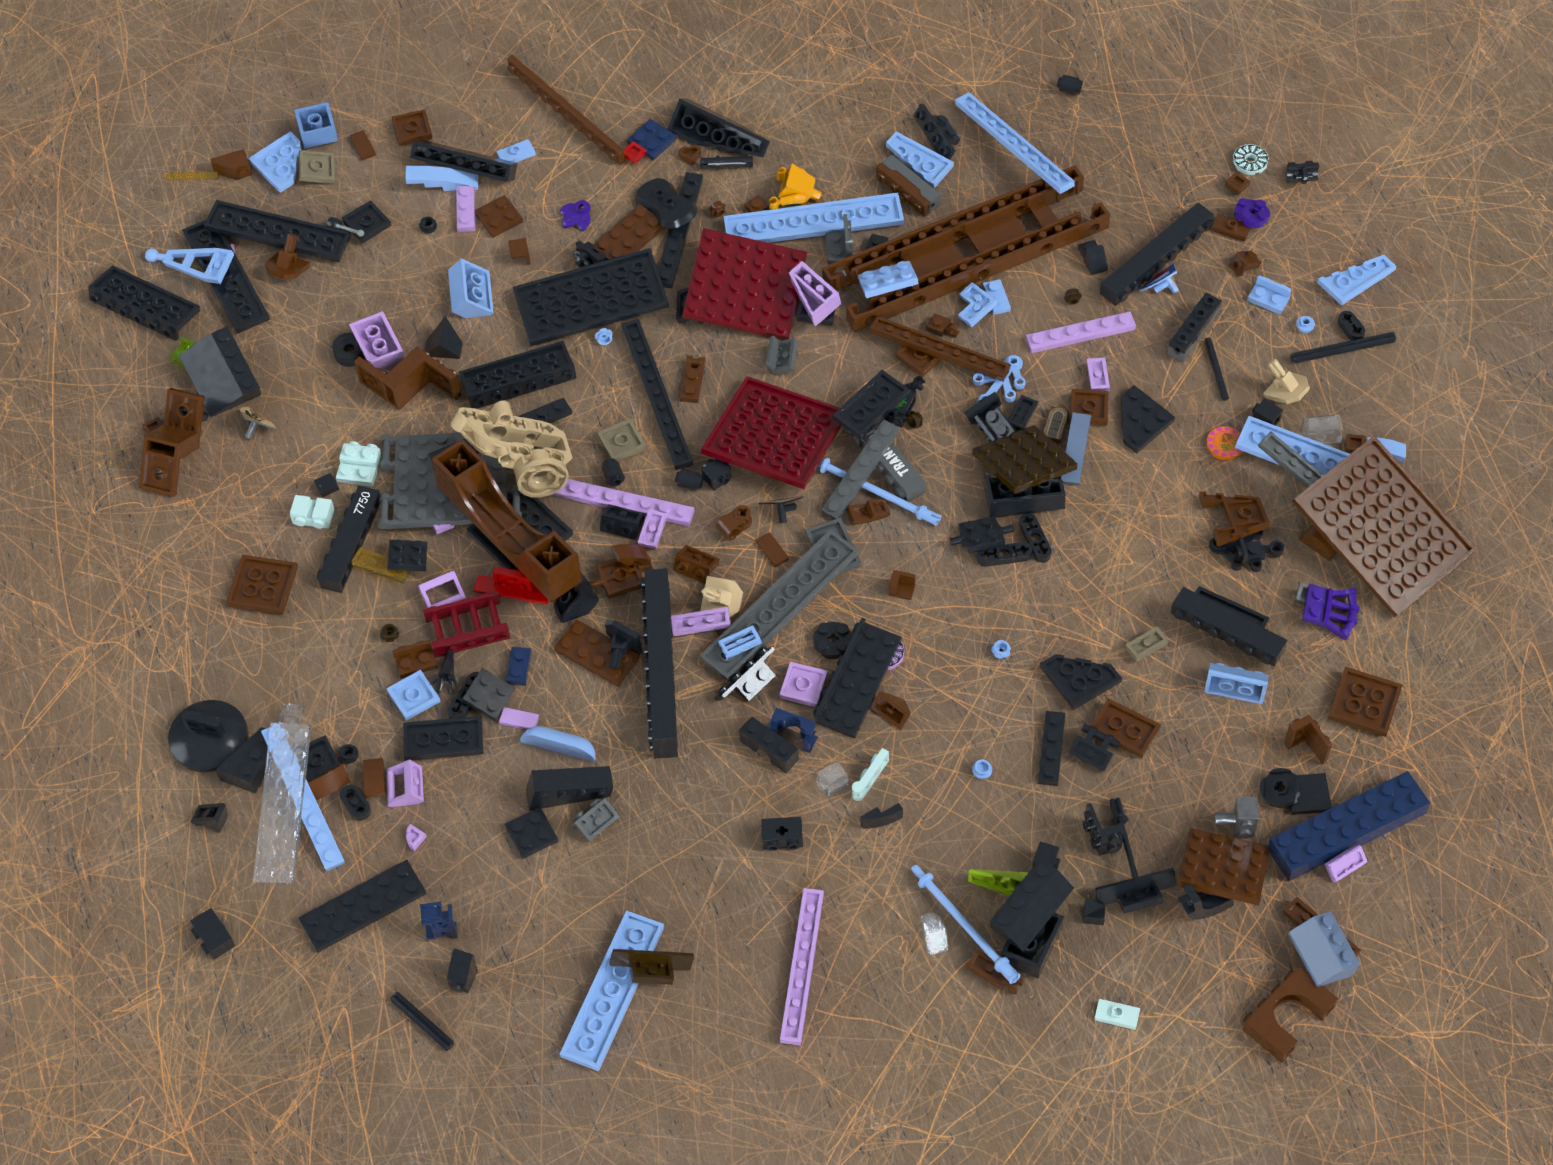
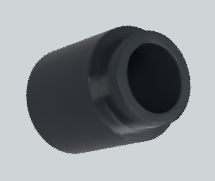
M1063 74L1058 79L1057 87H1059L1061 92L1076 95V93L1080 94L1083 80Z
M609 458L602 463V471L607 484L619 486L625 479L619 462L614 458Z
M683 468L680 472L677 471L675 482L678 483V487L695 491L702 488L704 475H700V472Z

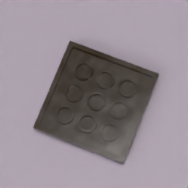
M1035 425L972 449V455L1014 494L1075 471L1078 465Z

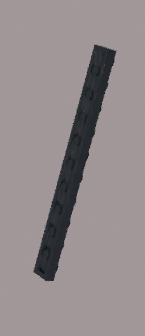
M639 319L622 323V330L674 468L678 470L692 466V457Z

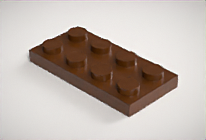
M640 204L593 245L594 252L603 251L606 254V260L638 252L666 227L660 225L657 216Z
M577 619L554 647L557 653L619 687L640 659V654L630 649L626 655H623L620 669L614 670L610 668L609 664L612 654L610 646L612 639Z

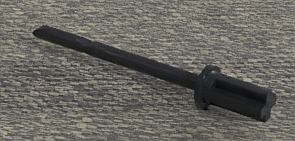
M1119 797L1116 799L1112 798L1110 799V807L1113 814L1112 823L1114 825L1122 823L1125 830L1123 844L1133 881L1139 884L1138 873L1124 825L1127 823L1128 817L1124 814L1121 799Z

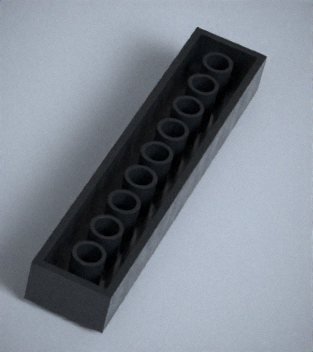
M667 568L644 570L645 577L641 578L646 702L648 707L647 722L649 728L648 741L650 751H654V759L678 757L668 570Z

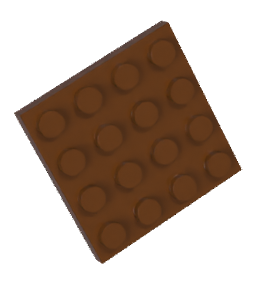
M1190 828L1177 887L1183 888L1191 883L1195 891L1259 906L1270 848L1260 843Z

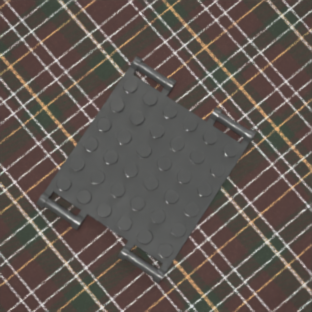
M460 432L394 437L383 435L381 437L383 453L380 468L386 471L395 470L394 495L387 493L379 495L381 514L378 527L380 529L434 527L433 525L439 526L441 524H450L451 526L473 524L437 487L433 463L429 457V453L464 439L465 437ZM395 445V461H390V446ZM478 453L485 461L504 497L507 499V497L512 495V507L522 517L520 512V495L522 493L518 490L517 485L507 488V468L502 467L498 459ZM388 504H394L393 520H388Z

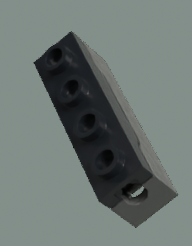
M1208 293L1204 294L1170 340L1168 356L1184 363L1219 315L1222 300Z

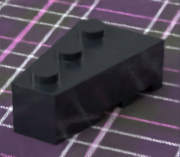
M261 727L216 769L220 781L252 793L257 792L274 762V758L261 732L265 728Z

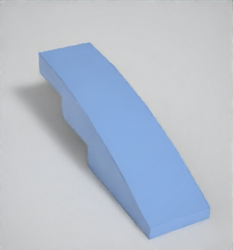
M406 166V184L424 183L425 188L443 187V191H456V187L474 185V189L478 190L477 174L446 167Z

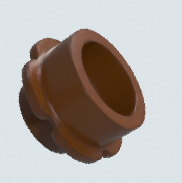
M721 201L714 202L709 208L711 215L714 217L722 216L726 211L725 203Z

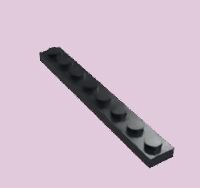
M686 172L679 197L688 199L696 205L703 182V174ZM691 221L681 227L669 230L658 268L664 288H673Z
M563 397L518 417L553 423L572 415V409ZM466 438L463 439L477 454L480 453ZM452 443L448 446H445L443 448H440L436 451L429 453L431 461L433 457L443 452L455 443Z

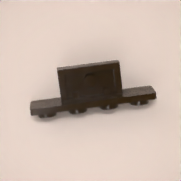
M613 949L609 963L610 966L630 967L632 983L673 985V970H690L694 954Z

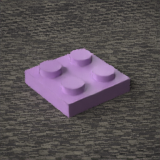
M790 662L779 698L815 707L819 704L828 671Z

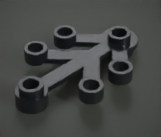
M1263 530L1259 531V535L1253 533L1243 538L1244 543L1260 540L1263 536ZM1213 537L1209 542V549L1215 554H1222L1231 562L1233 570H1241L1243 566L1241 559L1236 558L1230 551H1235L1238 542H1229L1221 545V547H1217ZM1274 540L1270 545H1262L1264 553H1269L1274 558H1278L1284 553L1285 546L1281 541ZM1261 561L1249 563L1250 569L1253 572L1261 571Z

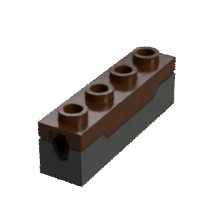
M890 155L876 166L877 179L881 183L886 184L892 192L898 193L902 200L906 203L908 202L916 212L926 217L940 206L941 194L893 155Z

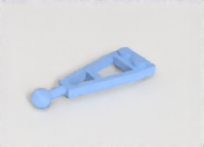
M150 248L145 252V258L148 262L161 260L165 266L205 282L221 284L234 256L232 250L220 248L168 250L166 254L159 253L156 249ZM185 257L182 264L173 261L174 258ZM195 257H212L205 273L190 268Z

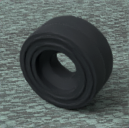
M343 333L334 340L332 350L336 361L340 365L352 367L355 366L354 361L358 357L365 359L353 333ZM347 347L354 348L352 352H345Z

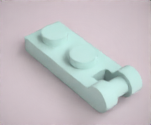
M882 748L879 754L875 753L870 767L863 770L860 776L861 780L853 783L852 798L855 801H861L885 768L889 762V751Z

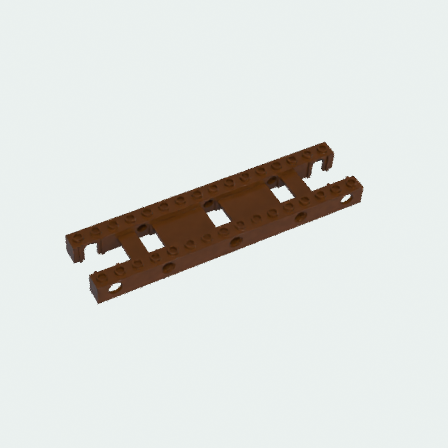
M1074 165L1062 171L1074 180L1075 186L1061 194L1045 180H1037L822 267V279L838 292V290L847 286L858 284L857 275L865 271L877 270L883 266L895 265L901 261H910L919 284L869 297V307L863 312H858L857 303L852 302L846 306V319L853 331L857 332L871 326L876 316L885 319L891 318L964 288L972 282L976 283L1108 229L1110 214L1102 202L1093 204L1091 216L1085 221H1081L1080 211H1075L1074 214L1059 220L1056 218L1048 205L1054 202L1058 203L1061 199L1074 194L1078 195L1079 192L1083 191L1084 176ZM1031 212L1042 228L1026 233L1017 217ZM969 238L979 254L963 258L953 243ZM845 266L840 273L833 274L838 267Z

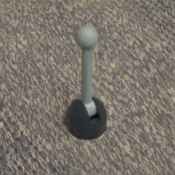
M330 217L327 221V227L344 229L356 233L360 237L364 235L363 230H355L343 226L338 218Z

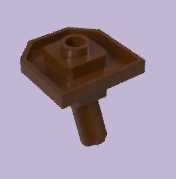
M288 234L284 249L265 262L268 274L281 279H295L310 267V262L297 258V253L294 252L298 239L296 235Z

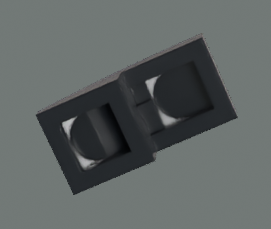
M899 803L884 812H881L876 807L860 817V826L863 829H870L896 822L903 818V808Z

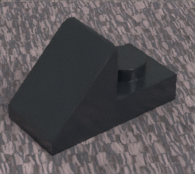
M1096 240L1078 244V250L1091 275L1108 271L1102 244L1098 245Z
M224 803L198 805L190 822L195 826L209 825L216 832L220 833L228 817L226 805Z

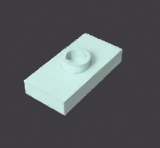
M1099 999L1095 1021L1136 1030L1140 1008Z

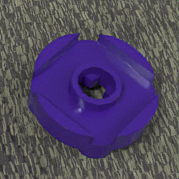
M1241 198L1235 206L1234 217L1238 222L1239 219L1243 221V225L1247 227L1260 228L1263 227L1264 223H1268L1270 210L1266 207V202L1263 200Z

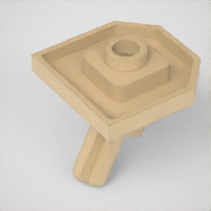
M1273 359L1268 363V367L1276 378L1263 393L1264 398L1286 405L1300 401L1310 389L1307 377L1285 371L1277 359Z
M707 576L705 588L701 590L703 599L700 611L728 607L730 618L740 612L743 591L736 581Z

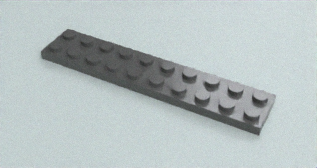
M830 529L700 655V660L729 682L733 675L755 657L763 647L859 555V550ZM753 625L762 644L726 659L718 641ZM753 633L748 634V635H746V636H744V637H742V638H746V637L752 635ZM735 640V641H733V642H731V643L726 644L725 647L728 646V645H730V644H732V643H735L737 640Z

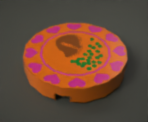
M1228 426L1215 428L1207 437V450L1216 459L1223 461L1232 460L1242 453L1241 450L1235 448L1241 433Z

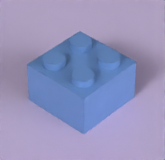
M328 102L294 110L304 149L338 141Z

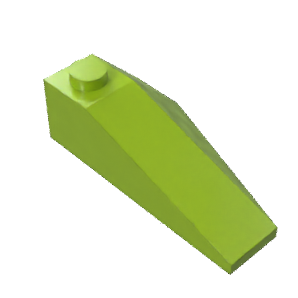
M970 869L968 872V882L1010 896L1028 872Z

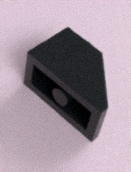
M454 948L447 981L452 990L459 993L462 991L469 993L478 973L474 955Z

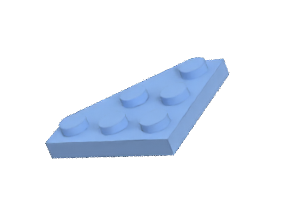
M290 131L248 158L249 163L281 193L295 182L299 162L298 153L302 147L301 141Z

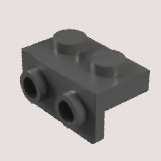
M775 336L770 337L766 366L774 375L794 372L798 341L795 338L778 341Z

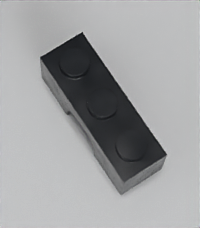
M752 716L739 730L740 742L754 752L759 748L762 749L770 757L771 763L783 772L787 773L799 760L797 747Z

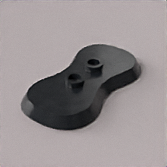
M662 178L646 182L637 190L635 195L636 203L653 211L660 225L666 228L681 227L690 222L698 212V208L693 202L679 197L675 192L674 186Z

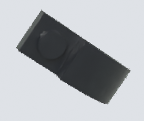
M1191 883L1183 887L1185 894L1178 898L1191 919L1208 918L1234 906L1233 899L1196 892Z

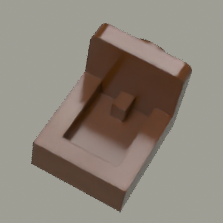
M1240 251L1235 254L1229 263V267L1237 276H1242L1246 269L1258 268L1262 262L1253 251Z

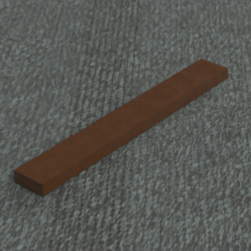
M876 316L869 329L871 334L1004 382L1011 369V364Z

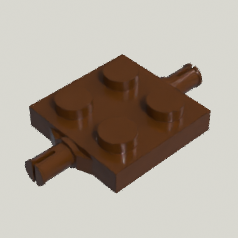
M614 558L596 564L599 578L589 581L593 588L602 585L610 599L640 589L642 572L653 569L652 564L649 561L639 565L638 562L634 561L628 566Z

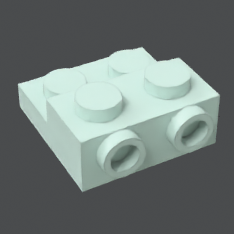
M354 441L349 442V444L344 443L339 457L340 465L336 481L373 487L382 458L380 448L374 444L361 446Z

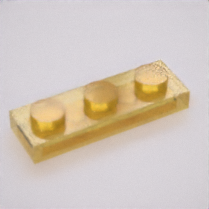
M362 547L359 548L352 560V566L402 584H404L410 571L387 570V556Z

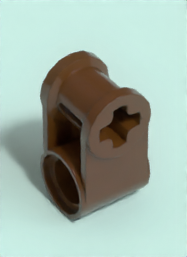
M740 505L717 521L716 528L727 540L735 539L741 532L751 526L752 518L750 517L751 511L749 507Z

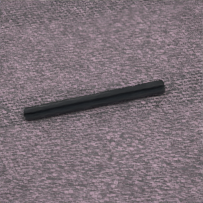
M1389 332L1291 353L1290 359L1294 364L1389 344L1396 341L1395 332Z

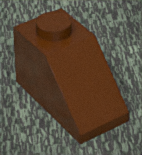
M244 149L210 159L214 173L234 180L252 175Z

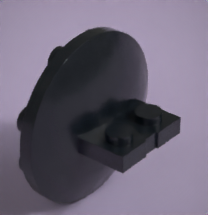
M205 700L188 706L177 715L169 730L168 743L174 758L182 766L193 771L211 772L216 771L225 760L247 741L248 728L243 715L233 705L219 700Z

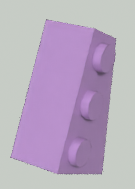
M803 261L789 272L792 285L815 327L841 305L839 293Z

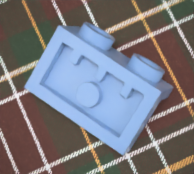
M1259 275L1247 301L1281 315L1290 299L1291 288Z

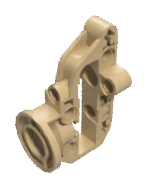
M507 401L497 402L491 411L461 407L451 421V427L455 431L460 432L477 451L498 459L502 467L514 470L518 490L523 495L541 498L558 492L566 485L569 478L566 464L571 461L572 454L565 433L552 424L513 416L510 403ZM533 446H535V447H541V448H543V449H535V450H534V447H533Z

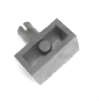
M1236 797L1233 813H1214V824L1233 825L1234 837L1242 839L1254 837L1259 820L1257 797Z

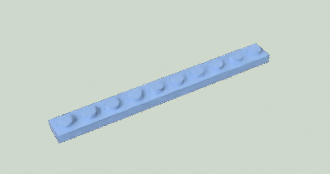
M970 92L955 99L957 107L1061 194L1075 186L1072 178Z

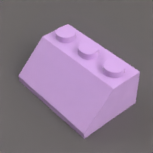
M383 311L349 324L366 360L370 361L374 367L391 370L405 358L403 350Z

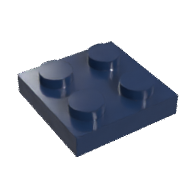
M649 119L627 139L628 145L635 142L646 149V156L654 161L676 141V135Z

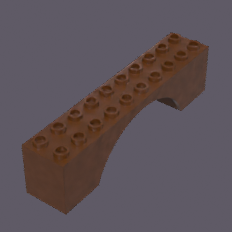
M463 439L432 458L437 487L550 602L582 582L578 554L555 531L547 535L530 526L504 497L485 461Z

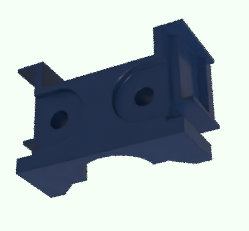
M776 708L768 728L778 734L780 730L784 731L787 727H798L800 729V736L804 739L803 751L810 753L818 736H815L816 731L814 730L817 722Z
M441 901L420 904L422 926L426 925L427 942L441 936L451 935L454 939L458 938L457 922H454L452 904L447 905L448 911H442Z

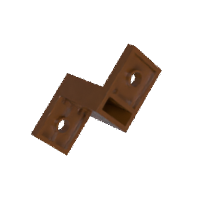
M417 347L387 375L383 370H378L370 361L364 360L361 357L354 361L359 382L398 410L404 407L429 382L455 400L461 396L457 373L453 369L446 368L438 359L435 360L430 357L425 350L422 351Z
M175 388L167 389L164 425L144 435L140 489L172 497L177 495L180 460L199 449L205 396ZM181 406H185L187 408V415L182 413ZM156 470H160L163 473V478H159L156 475Z

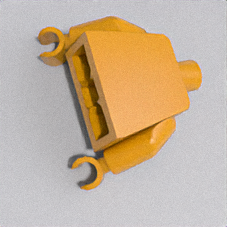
M791 164L787 170L784 167H780L776 173L777 180L782 181L778 196L780 199L771 197L769 208L773 210L779 209V205H805L809 198L817 202L822 192L814 189L815 178L803 168H799L794 164Z

